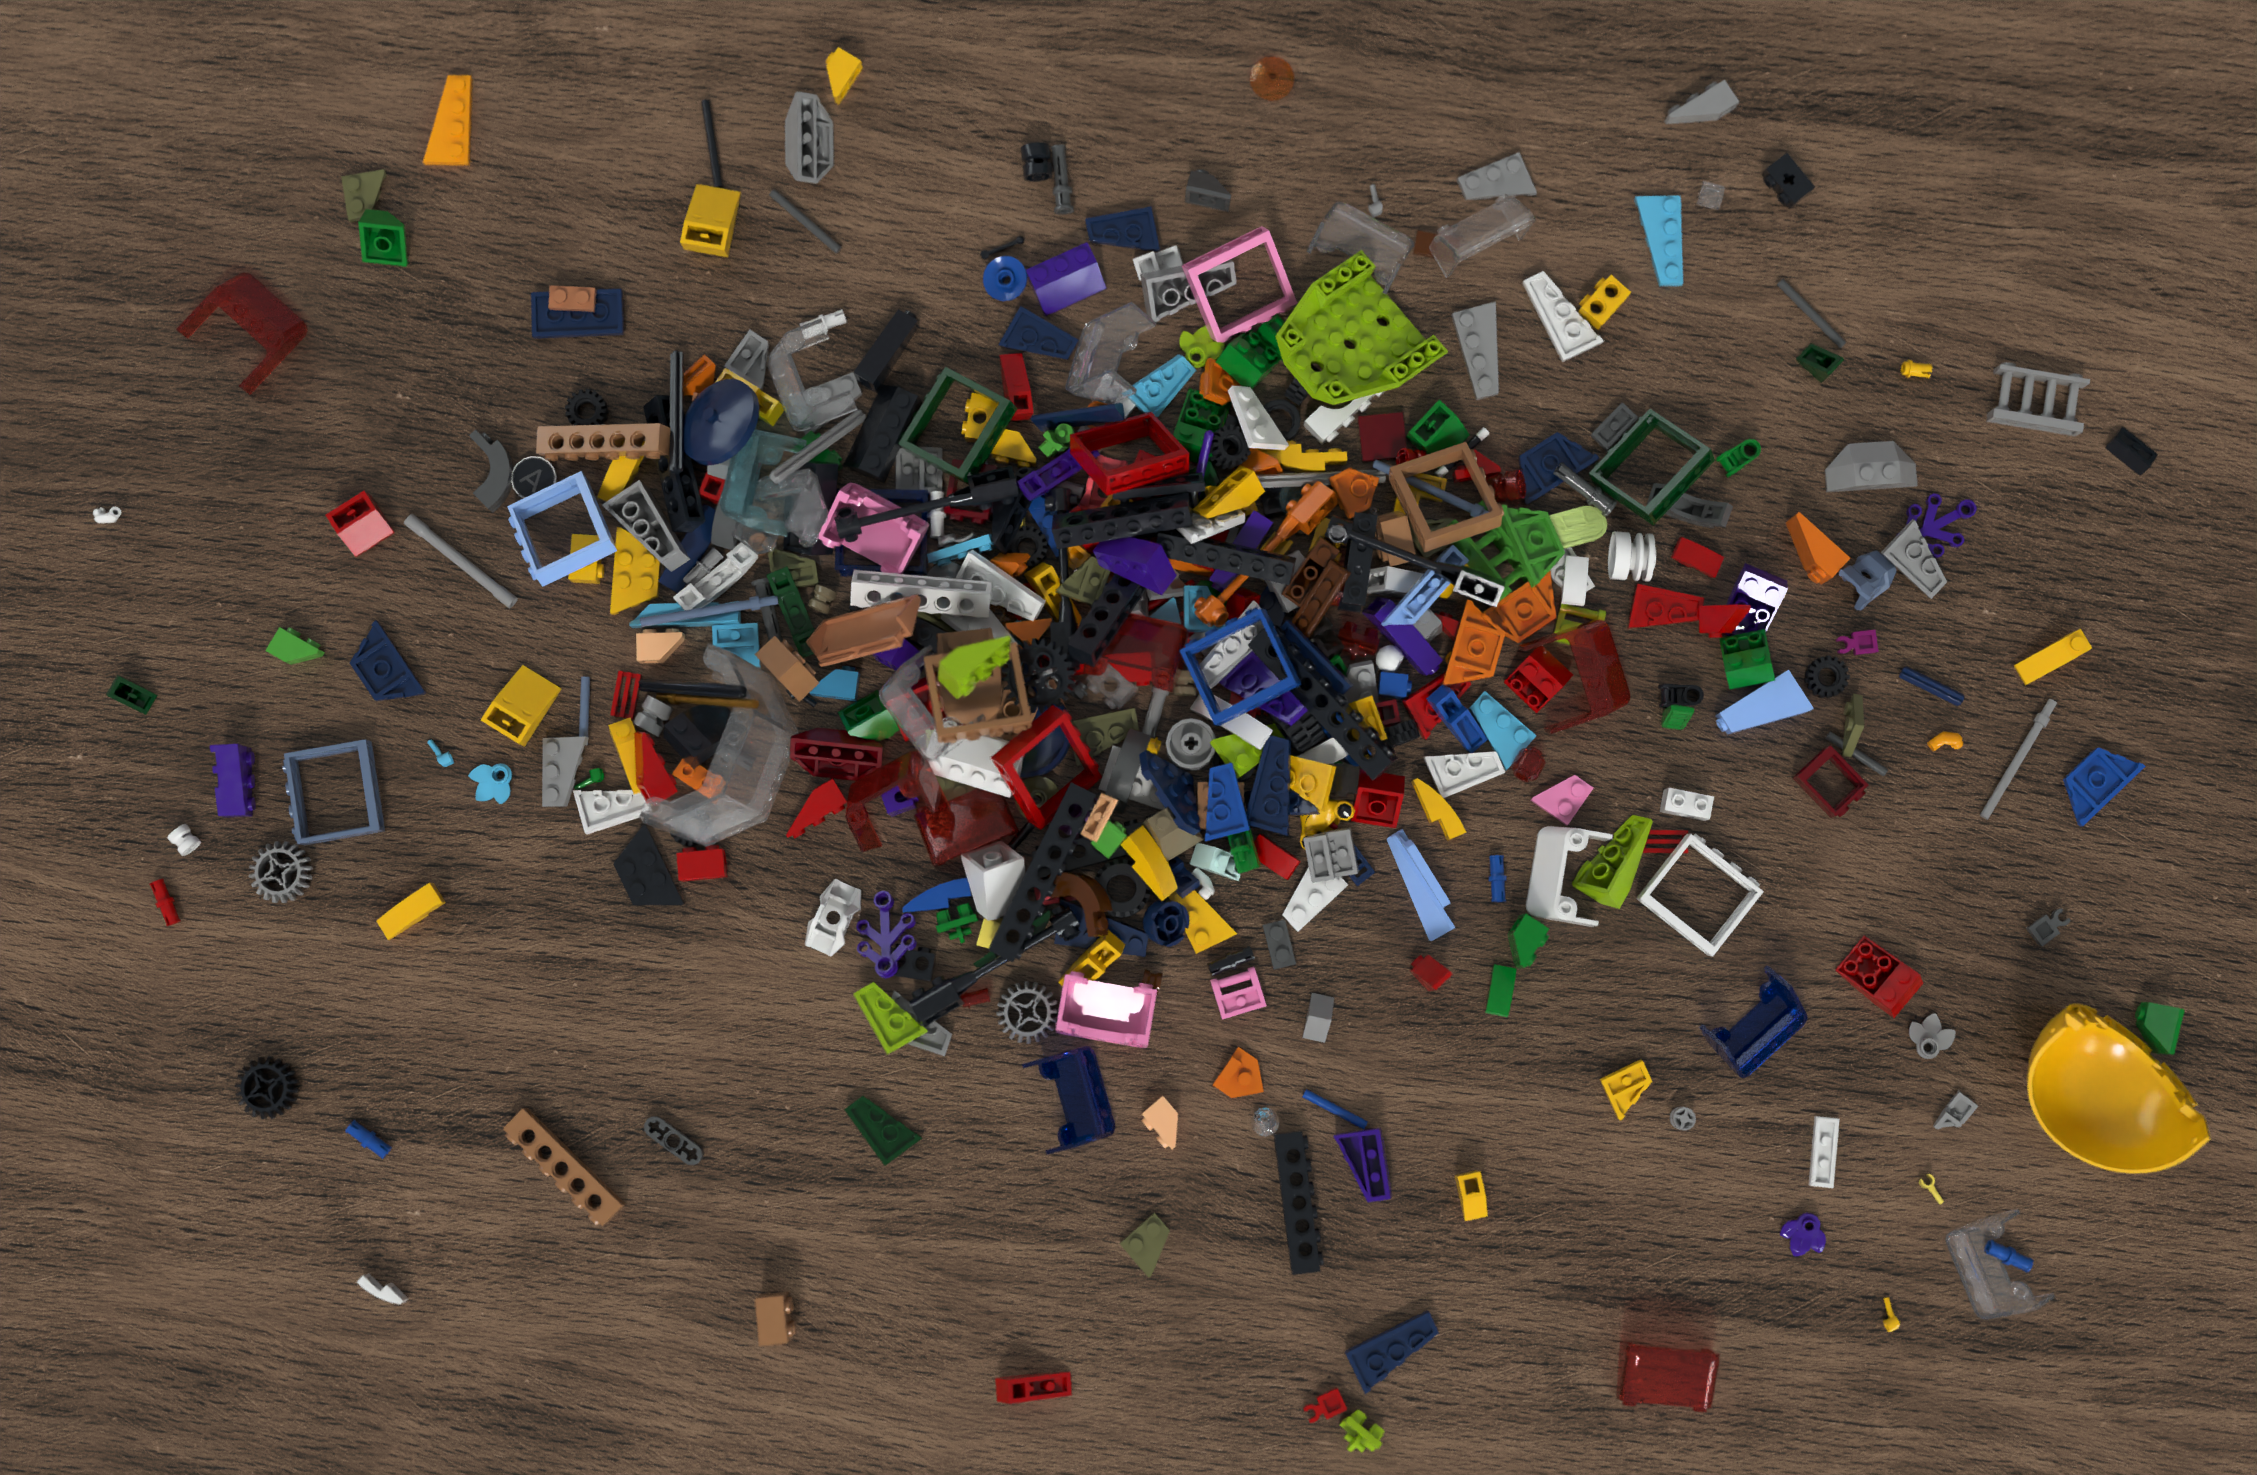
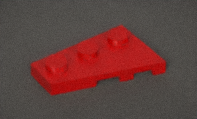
M1636 584L1627 629L1699 621V606H1703L1704 598Z
M1446 672L1402 700L1412 720L1414 719L1420 735L1425 740L1430 736V732L1435 725L1442 721L1426 698L1442 685ZM1471 682L1446 686L1452 689L1457 698L1460 699L1470 687Z

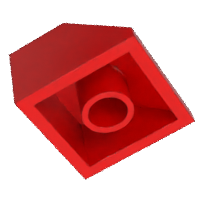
M1360 769L1353 803L1355 813L1351 821L1396 828L1404 797L1405 776L1383 773L1380 777L1372 780L1364 770Z

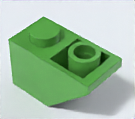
M279 627L265 650L291 665L322 657L325 653L319 649L320 644L310 638L304 641L299 638L301 633L290 627L287 630Z
M1108 821L1098 841H1092L1091 845L1109 859L1127 838V835L1124 834L1126 829L1117 821L1114 823Z

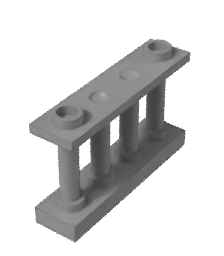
M2004 362L1994 369L1993 374L2003 375L1999 405L1987 413L1986 422L2075 437L2083 432L2084 423L2077 422L2075 413L2079 388H2084L2090 384V379L2083 378L2081 374H2069L2068 376L2020 368L2010 362ZM2012 377L2025 379L2021 410L2018 412L2010 411V408H2008ZM2034 381L2047 383L2044 410L2040 416L2032 415L2030 411ZM2057 384L2070 386L2066 416L2063 420L2056 419L2052 415Z

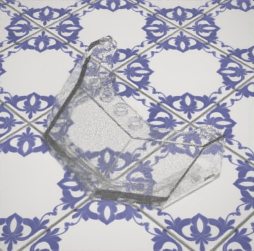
M709 643L703 655V661L707 668L714 670L712 679L729 685L745 686L747 688V696L744 699L758 700L759 707L757 709L733 707L701 789L672 802L652 797L645 802L640 814L642 823L706 847L767 821L791 760V736L799 733L774 677L734 653Z

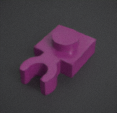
M1876 630L1852 632L1851 639L1846 636H1840L1835 639L1836 642L1842 641L1845 643V649L1838 650V654H1845L1853 649L1854 656L1879 652Z

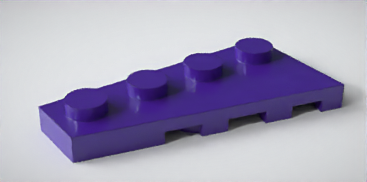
M1251 651L1219 683L1226 689L1246 699L1280 682V680ZM1290 691L1258 706L1290 726L1308 711Z

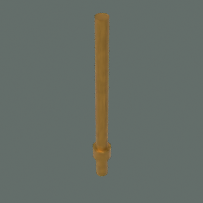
M671 693L656 694L657 700L675 705L690 703L751 709L759 707V701L756 699Z

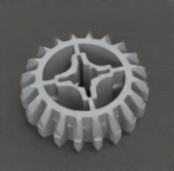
M275 841L274 847L271 844H266V851L263 849L258 850L260 858L252 857L253 861L257 863L256 865L249 866L250 869L255 870V873L249 874V878L256 879L251 886L259 887L256 893L258 895L264 894V900L271 898L273 903H278L279 900L282 903H287L288 898L294 901L296 900V894L301 896L304 894L301 887L309 888V884L305 880L313 878V876L307 875V871L313 870V867L306 866V864L311 859L309 857L302 858L306 852L302 849L298 851V845L293 844L290 847V842L284 841L281 844L279 841ZM286 853L295 862L284 864L277 855ZM269 862L270 870L265 874V868ZM280 868L285 869V870L281 873L282 876H276V875H278V873L280 872ZM295 871H297V876L293 883L291 880V876ZM277 880L285 890L276 891L268 885V882Z
M1025 981L1024 989H1021L1020 984L1016 983L1017 991L1014 992L1009 987L1007 990L1011 994L1010 997L1005 994L1001 995L1003 999L1007 1000L1006 1003L998 1002L997 1006L1004 1008L1003 1012H996L997 1016L1004 1015V1019L998 1021V1024H1007V1027L1002 1031L1006 1033L1011 1030L1010 1039H1013L1016 1034L1019 1035L1018 1043L1022 1042L1023 1036L1027 1037V1044H1031V1036L1035 1037L1036 1042H1040L1038 1034L1042 1033L1047 1038L1048 1034L1044 1030L1048 1028L1053 1031L1054 1027L1049 1025L1050 1021L1057 1023V1018H1052V1013L1057 1014L1059 1010H1052L1051 1008L1052 1005L1057 1004V1000L1049 1002L1048 999L1053 996V993L1050 992L1045 996L1043 994L1046 990L1045 986L1040 991L1036 990L1038 987L1037 982H1034L1032 989L1029 988L1028 981ZM1024 993L1036 994L1026 1005L1015 1000L1017 996ZM1041 999L1047 1008L1046 1020L1041 1018L1036 1012V1007ZM1035 1002L1032 1007L1034 1011L1032 1012H1034V1016L1038 1020L1033 1017H1027L1021 1023L1023 1019L1022 1014L1024 1013H1021L1022 1010L1018 1005L1022 1008H1029ZM1010 1005L1019 1012V1019L1015 1026H1013L1009 1019ZM1029 1020L1041 1025L1039 1029L1033 1032L1020 1031Z

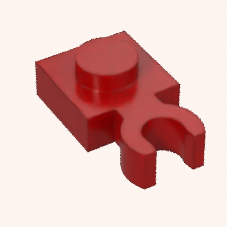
M1337 1387L1317 1396L1318 1404H1307L1303 1407L1304 1411L1309 1409L1315 1411V1415L1308 1419L1310 1423L1316 1422L1322 1414H1324L1327 1420L1348 1410Z

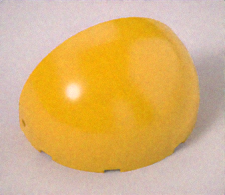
M2070 1004L2055 1015L2044 1027L2033 1046L2028 1063L2027 1083L2030 1104L2038 1122L2060 1147L2078 1159L2099 1168L2123 1173H2148L2177 1165L2210 1140L2209 1129L2204 1115L2195 1110L2194 1107L2197 1103L2188 1089L2165 1062L2160 1064L2150 1054L2153 1050L2140 1038L2110 1016L2106 1015L2103 1018L2096 1014L2098 1012L2096 1009L2083 1004Z

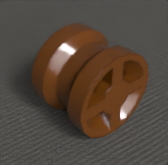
M1146 969L1144 971L1142 983L1153 985V989L1157 990V996L1163 973L1153 974L1150 970Z

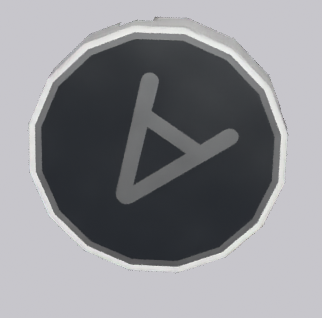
M530 456L516 464L512 471L511 483L515 492L524 499L557 483V473L549 461L542 457Z

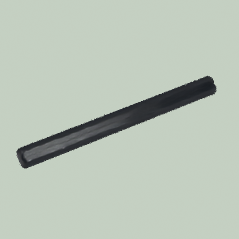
M675 350L670 354V472L680 474L683 471L684 353Z
M641 679L638 682L639 690L643 692L739 699L747 696V688L743 685Z

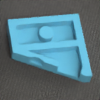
M758 623L712 625L713 649L757 668L761 667L760 660L754 655L760 650Z

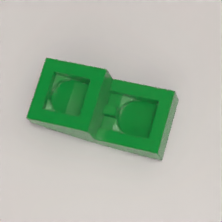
M1493 965L1485 1013L1503 1017L1509 1016L1516 968Z

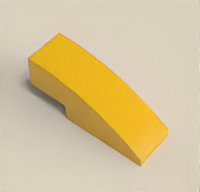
M727 368L722 371L716 380L718 382L724 379H737L752 388L759 402L758 418L771 426L775 425L786 409L778 400L764 393L759 387Z
M619 456L618 460H612L597 497L607 502L628 488L640 469L639 465L644 456H640L639 459H627L626 456Z
M1418 778L1411 781L1429 824L1438 820L1447 841L1466 833L1457 814L1439 793Z
M1142 825L1129 835L1121 846L1135 861L1132 868L1160 900L1163 901L1176 891L1178 887L1161 849Z
M428 883L398 903L376 922L386 938L391 940L427 917L429 913L446 902L435 884Z
M1108 930V935L1098 938L1059 979L1058 983L1063 986L1065 974L1070 975L1071 971L1083 973L1084 978L1095 981L1105 973L1107 966L1122 955L1125 943Z

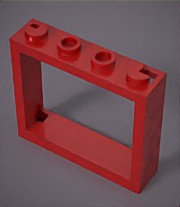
M1152 412L1070 434V454L1106 496L1189 472V452ZM1149 436L1163 451L1164 455L1106 471L1091 452Z
M1054 705L1031 723V728L1022 730L990 757L1028 822L1040 830L1052 821L1071 782L1088 790L1102 778L1098 771V763L1090 757L1089 747L1081 741L1080 731L1070 721L1072 720L1071 715L1065 709L1062 711ZM1060 725L1084 770L1038 808L1013 764Z

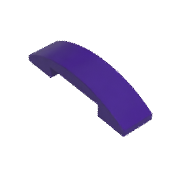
M1069 447L1065 453L1037 471H1032L1016 483L1027 499L1032 501L1057 487L1083 468L1070 454ZM1097 450L1091 452L1095 458L1100 455Z

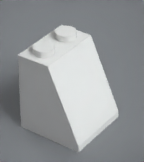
M1003 841L961 854L977 912L988 921L996 920L1000 916L1005 915L1025 875L1024 858Z

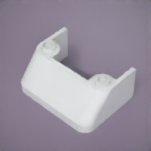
M1555 826L1542 828L1538 832L1526 900L1527 912L1531 916L1589 927L1598 926L1599 921L1576 917L1577 905L1575 901L1570 897L1560 896L1568 850L1574 852L1583 850L1587 846L1589 838L1608 841L1612 839L1613 834L1579 828Z

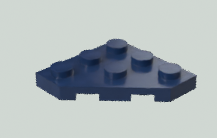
M1146 750L1140 753L1139 759L1142 775L1146 781L1151 779L1158 790L1155 794L1165 808L1169 806L1176 816L1173 821L1178 828L1192 835L1201 832L1192 774Z

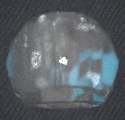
M1259 1108L1253 1113L1251 1118V1127L1259 1136H1272L1277 1132L1280 1125L1278 1114L1271 1108Z

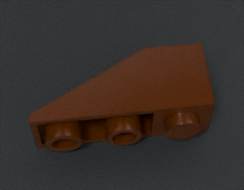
M1320 536L1296 570L1290 585H1287L1281 594L1301 607L1329 561L1334 560L1340 552L1339 548Z

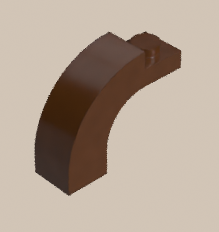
M1062 873L1061 876L1056 875L1053 881L1056 887L1050 898L1073 896L1081 903L1084 909L1088 937L1107 936L1108 921L1105 912L1113 910L1104 888L1092 877L1085 874Z

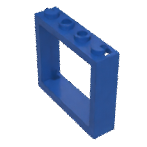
M1256 607L1245 612L1246 616L1238 620L1237 617L1225 622V627L1219 630L1217 628L1211 629L1205 633L1206 637L1197 640V638L1192 639L1189 643L1185 644V648L1179 650L1214 725L1221 726L1301 685L1265 609H1258ZM1261 620L1288 677L1221 711L1195 654Z

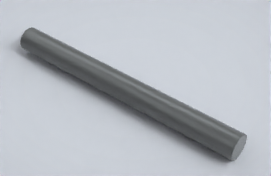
M776 189L770 192L769 196L834 253L837 254L842 249L837 242Z
M1784 279L1777 284L1839 348L1847 343Z

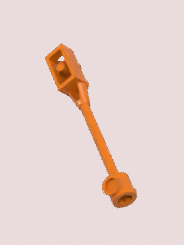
M1316 481L1313 486L1309 483L1306 484L1301 490L1302 497L1299 501L1291 500L1287 504L1285 519L1275 533V536L1262 550L1273 552L1281 542H1284L1299 530L1309 535L1338 504L1335 492L1319 481ZM1239 574L1217 598L1213 595H1209L1207 599L1200 597L1194 605L1196 609L1194 611L1195 615L1208 627L1213 625L1221 627L1227 621L1229 615L1223 604L1249 576Z

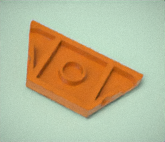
M1550 571L1535 587L1531 588L1528 581L1498 602L1497 607L1491 606L1483 612L1491 618L1494 624L1506 632L1505 637L1519 644L1557 618Z
M1468 599L1466 600L1442 685L1463 683L1494 676L1506 632L1494 624L1490 617L1481 612Z

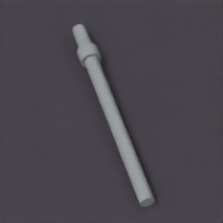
M2049 699L2041 713H2037L2033 720L2034 725L1982 810L1980 816L1984 819H1989L2042 728H2046L2050 721L2049 716L2057 705L2056 701Z

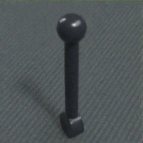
M1018 236L1016 240L990 251L983 250L980 254L981 258L987 260L994 253L1016 244H1023L1025 239L1022 236Z

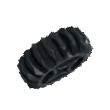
M268 1056L266 1060L264 1057H259L258 1063L255 1060H251L249 1062L250 1067L244 1066L242 1068L245 1075L238 1074L237 1076L242 1082L234 1085L237 1088H241V1092L235 1093L236 1097L242 1096L243 1098L238 1104H247L244 1111H252V1117H257L260 1114L261 1119H267L268 1115L271 1119H274L277 1113L284 1115V1108H292L289 1101L294 1102L297 1100L292 1095L295 1092H299V1088H294L293 1085L299 1083V1079H292L296 1071H288L290 1064L285 1063L282 1065L283 1060L281 1058H277L274 1062L273 1056ZM266 1068L272 1069L280 1076L270 1079L262 1070ZM254 1078L256 1081V1087L253 1091H251V1083ZM266 1084H272L268 1088V1092H262L267 1087ZM283 1084V1094L280 1098L278 1089ZM263 1096L267 1101L271 1102L272 1106H262L255 1099Z

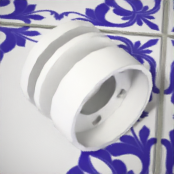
M1614 531L1611 535L1608 553L1609 578L1626 580L1629 570H1631L1634 581H1638L1641 576L1643 581L1649 582L1656 564L1654 535L1647 533L1643 540L1642 533H1637L1632 543L1629 532Z

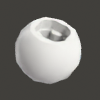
M1393 645L1380 648L1376 654L1378 668L1383 672L1395 673L1403 660V652Z

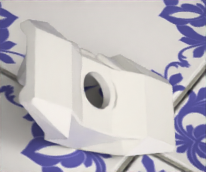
M834 879L820 895L821 904L815 917L808 922L805 940L806 946L823 952L830 957L845 945L844 936L850 920H852L854 913L861 909V890L838 879ZM836 911L839 913L840 920L837 924L832 925L828 923L827 914L829 912Z

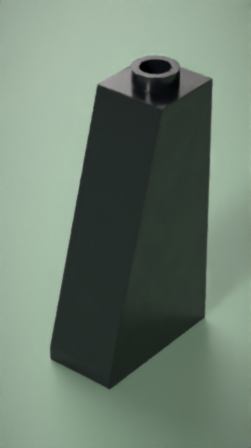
M897 310L855 369L854 375L859 384L876 394L878 393L881 385L885 382L919 327L915 314L908 310H905V312Z

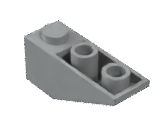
M1725 80L1720 83L1715 81L1705 88L1706 91L1701 95L1695 93L1686 100L1687 103L1680 107L1678 104L1671 108L1664 122L1666 124L1715 121L1734 110L1739 100Z

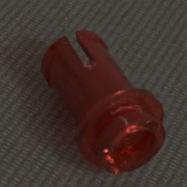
M987 987L968 993L966 990L965 993L961 994L965 1003L963 1008L968 1007L970 1009V1006L991 1002Z

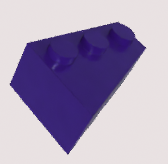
M240 744L210 745V752H215L217 765L212 766L213 774L218 773V787H215L218 816L224 818L251 817L252 811L255 810L256 806L255 798L252 797V788L255 787V777L252 774V765L255 763L254 752L251 751V748Z

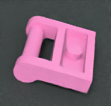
M1254 966L1247 968L1248 971L1219 980L1217 978L1210 980L1222 1020L1266 1006ZM1251 979L1253 986L1222 995L1221 988Z

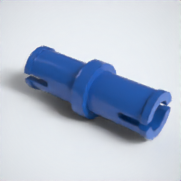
M1504 855L1489 856L1491 876L1488 877V880L1491 882V902L1495 903L1506 902L1505 881H1507V876H1504Z
M353 1120L351 1122L352 1125H349L345 1132L361 1142L363 1148H369L380 1156L381 1159H384L392 1147L379 1139L374 1131H368L356 1120Z
M1992 1239L1985 1245L1984 1252L2000 1259L2005 1265L2011 1264L2024 1272H2029L2033 1266L2032 1258L2016 1252V1249L2011 1246L2005 1247L1994 1242Z

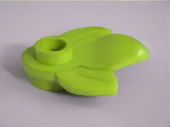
M1206 326L1198 329L1194 335L1183 331L1179 340L1181 349L1186 353L1185 358L1194 368L1203 367L1208 358L1215 360L1219 358L1225 345L1216 341L1212 342L1213 339L1210 337ZM1198 354L1201 359L1194 361L1192 356Z

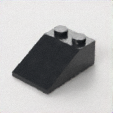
M700 704L680 713L664 725V739L694 770L747 731V728L726 706Z

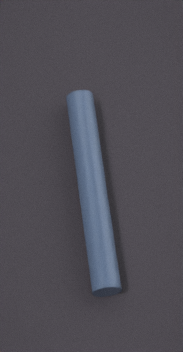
M581 677L579 737H588L590 677Z

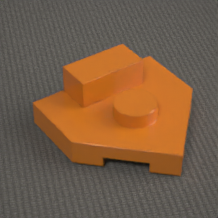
M1208 358L1205 362V371L1200 375L1199 393L1207 400L1225 405L1231 401L1228 390L1232 386L1241 385L1219 366L1215 359Z
M1349 467L1328 478L1333 487L1331 490L1335 492L1341 510L1344 509L1348 519L1354 517L1355 512L1362 513L1371 507L1379 477L1368 475Z
M1237 1047L1213 1083V1086L1231 1098L1264 1092L1258 1060L1240 1047Z

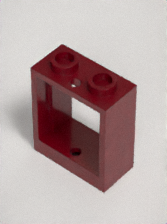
M953 459L952 465L959 469L964 460ZM984 464L979 473L999 469L1000 467ZM951 475L946 497L956 492L958 479ZM993 502L992 507L983 510V513L954 509L950 506L944 507V513L950 516V520L963 522V518L972 519L971 523L985 525V521L992 522Z
M1831 745L1824 747L1793 777L1796 783L1830 818L1837 815L1839 817L1843 816L1850 809L1847 805L1853 800L1857 802L1866 794L1864 789L1869 786ZM1828 759L1855 786L1834 807L1807 781Z

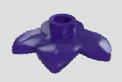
M1804 1213L1797 1220L1787 1221L1780 1231V1236L1790 1239V1249L1794 1256L1804 1255L1810 1248L1821 1253L1825 1247V1234L1820 1229L1818 1217L1813 1213ZM1808 1222L1813 1223L1811 1228H1805V1224Z

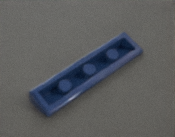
M1121 403L1038 414L1031 417V421L1043 432L1055 430L1057 426L1064 423L1072 427L1123 421L1125 419L1124 408Z
M705 503L702 508L706 522L693 532H687L681 541L690 560L672 572L665 568L658 581L677 594L686 586L683 578L697 565V561L700 562L711 544L712 526L716 510Z

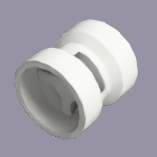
M187 824L179 826L168 836V840L172 844H176L178 852L182 856L188 855L201 844L198 837L191 834V829Z

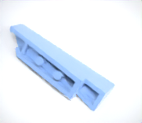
M1452 545L1445 549L1434 562L1462 566L1468 563L1469 560ZM1427 569L1381 624L1387 626L1412 625L1416 623L1449 586L1450 582L1434 573V571Z
M1400 829L1389 836L1387 842L1427 937L1430 941H1433L1455 928L1443 909L1451 902L1411 839H1408L1404 830Z

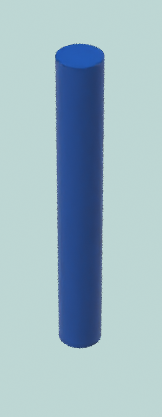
M1307 1089L1302 1096L1304 1099L1363 1130L1368 1123L1363 1118Z

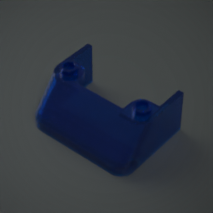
M1768 965L1764 970L1770 980L1763 983L1759 989L1761 1002L1729 1031L1725 1027L1715 1028L1710 1031L1703 1024L1699 1027L1709 1045L1740 1078L1748 1077L1800 1030L1807 1021V1013L1793 987Z
M1090 1046L1080 1047L1022 1064L1023 1069L1038 1065L1039 1072L1044 1079H1055L1067 1124L1060 1126L1058 1130L1060 1146L1045 1150L1047 1155L1076 1148L1114 1134L1115 1122L1097 1057Z

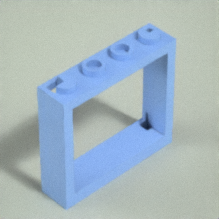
M582 471L507 506L511 515L508 520L513 529L516 528L517 530L514 533L518 544L520 546L523 545L524 548L521 551L526 563H530L531 566L528 568L532 579H537L542 587L617 551L592 487ZM581 493L600 540L542 567L524 520Z

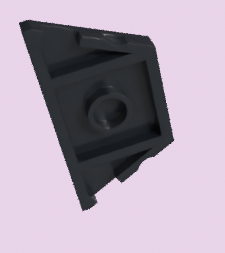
M646 824L643 825L613 863L633 905L682 906L685 903L648 826Z

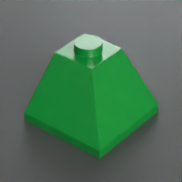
M365 209L358 222L362 262L407 267L405 225L388 211Z
M878 690L838 711L848 734L851 736L881 741L884 738L892 737L895 732L900 730Z
M2141 1002V1005L2137 1007L2135 1012L2136 1026L2148 1046L2153 1050L2152 1053L2174 1055L2185 1009L2151 1002Z

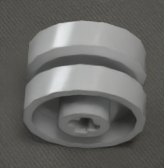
M1193 718L1181 720L1173 725L1167 735L1165 745L1167 756L1172 764L1185 771L1200 770L1208 765L1214 756L1215 749L1210 744V741L1216 739L1215 734L1210 726L1201 720ZM1188 742L1195 744L1193 750H1189L1188 746H1186Z

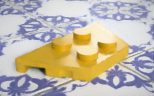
M617 527L615 546L617 551L614 557L611 615H616L620 611L630 607L633 608L644 601H650L659 596L660 583L658 581L660 579L661 562L630 532L621 527Z

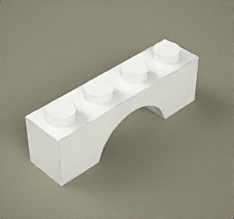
M1384 392L1354 399L1349 405L1340 409H1329L1320 406L1304 421L1303 426L1321 444L1325 441L1330 443L1338 436L1337 430L1339 428L1349 426L1355 420L1353 415L1359 410L1364 412L1371 405L1370 400L1375 395L1380 397Z

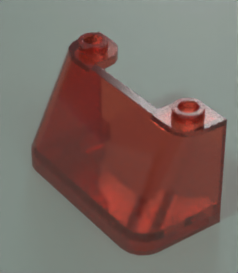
M1130 613L1095 667L1084 663L1083 673L1094 676L1102 675L1106 671L1108 663L1152 672L1151 680L1156 688L1173 692L1185 665L1179 650L1185 648V644L1188 642V631L1186 627L1179 623Z
M980 788L932 808L929 805L916 810L917 814L913 816L931 863L935 868L945 864L949 858L953 860L961 854L996 840H1001L1002 836L1010 837L1019 833L1005 796Z
M1620 1342L1616 1398L1623 1401L1622 1405L1625 1406L1649 1403L1693 1407L1692 1411L1707 1412V1408H1712L1720 1353L1713 1349L1701 1348V1351L1697 1349L1653 1347L1643 1344L1635 1345L1632 1342Z

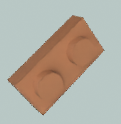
M550 286L548 308L550 310L595 312L597 290L593 287Z

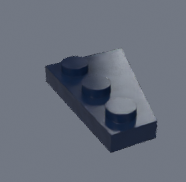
M1020 306L998 346L1069 360L1080 340Z

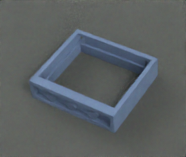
M365 739L284 753L285 760H283L284 766L282 767L284 773H287L288 782H286L285 788L287 795L291 799L289 814L294 819L295 827L292 828V834H294L297 844L310 845L385 831L372 741ZM358 751L369 826L309 836L298 761Z

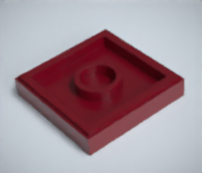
M1403 412L1358 416L1362 462L1375 461L1376 459L1379 461L1396 459L1399 450L1407 448Z

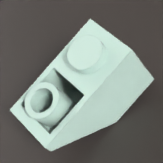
M1201 843L1196 844L1190 865L1239 881L1241 874L1237 872L1231 853Z

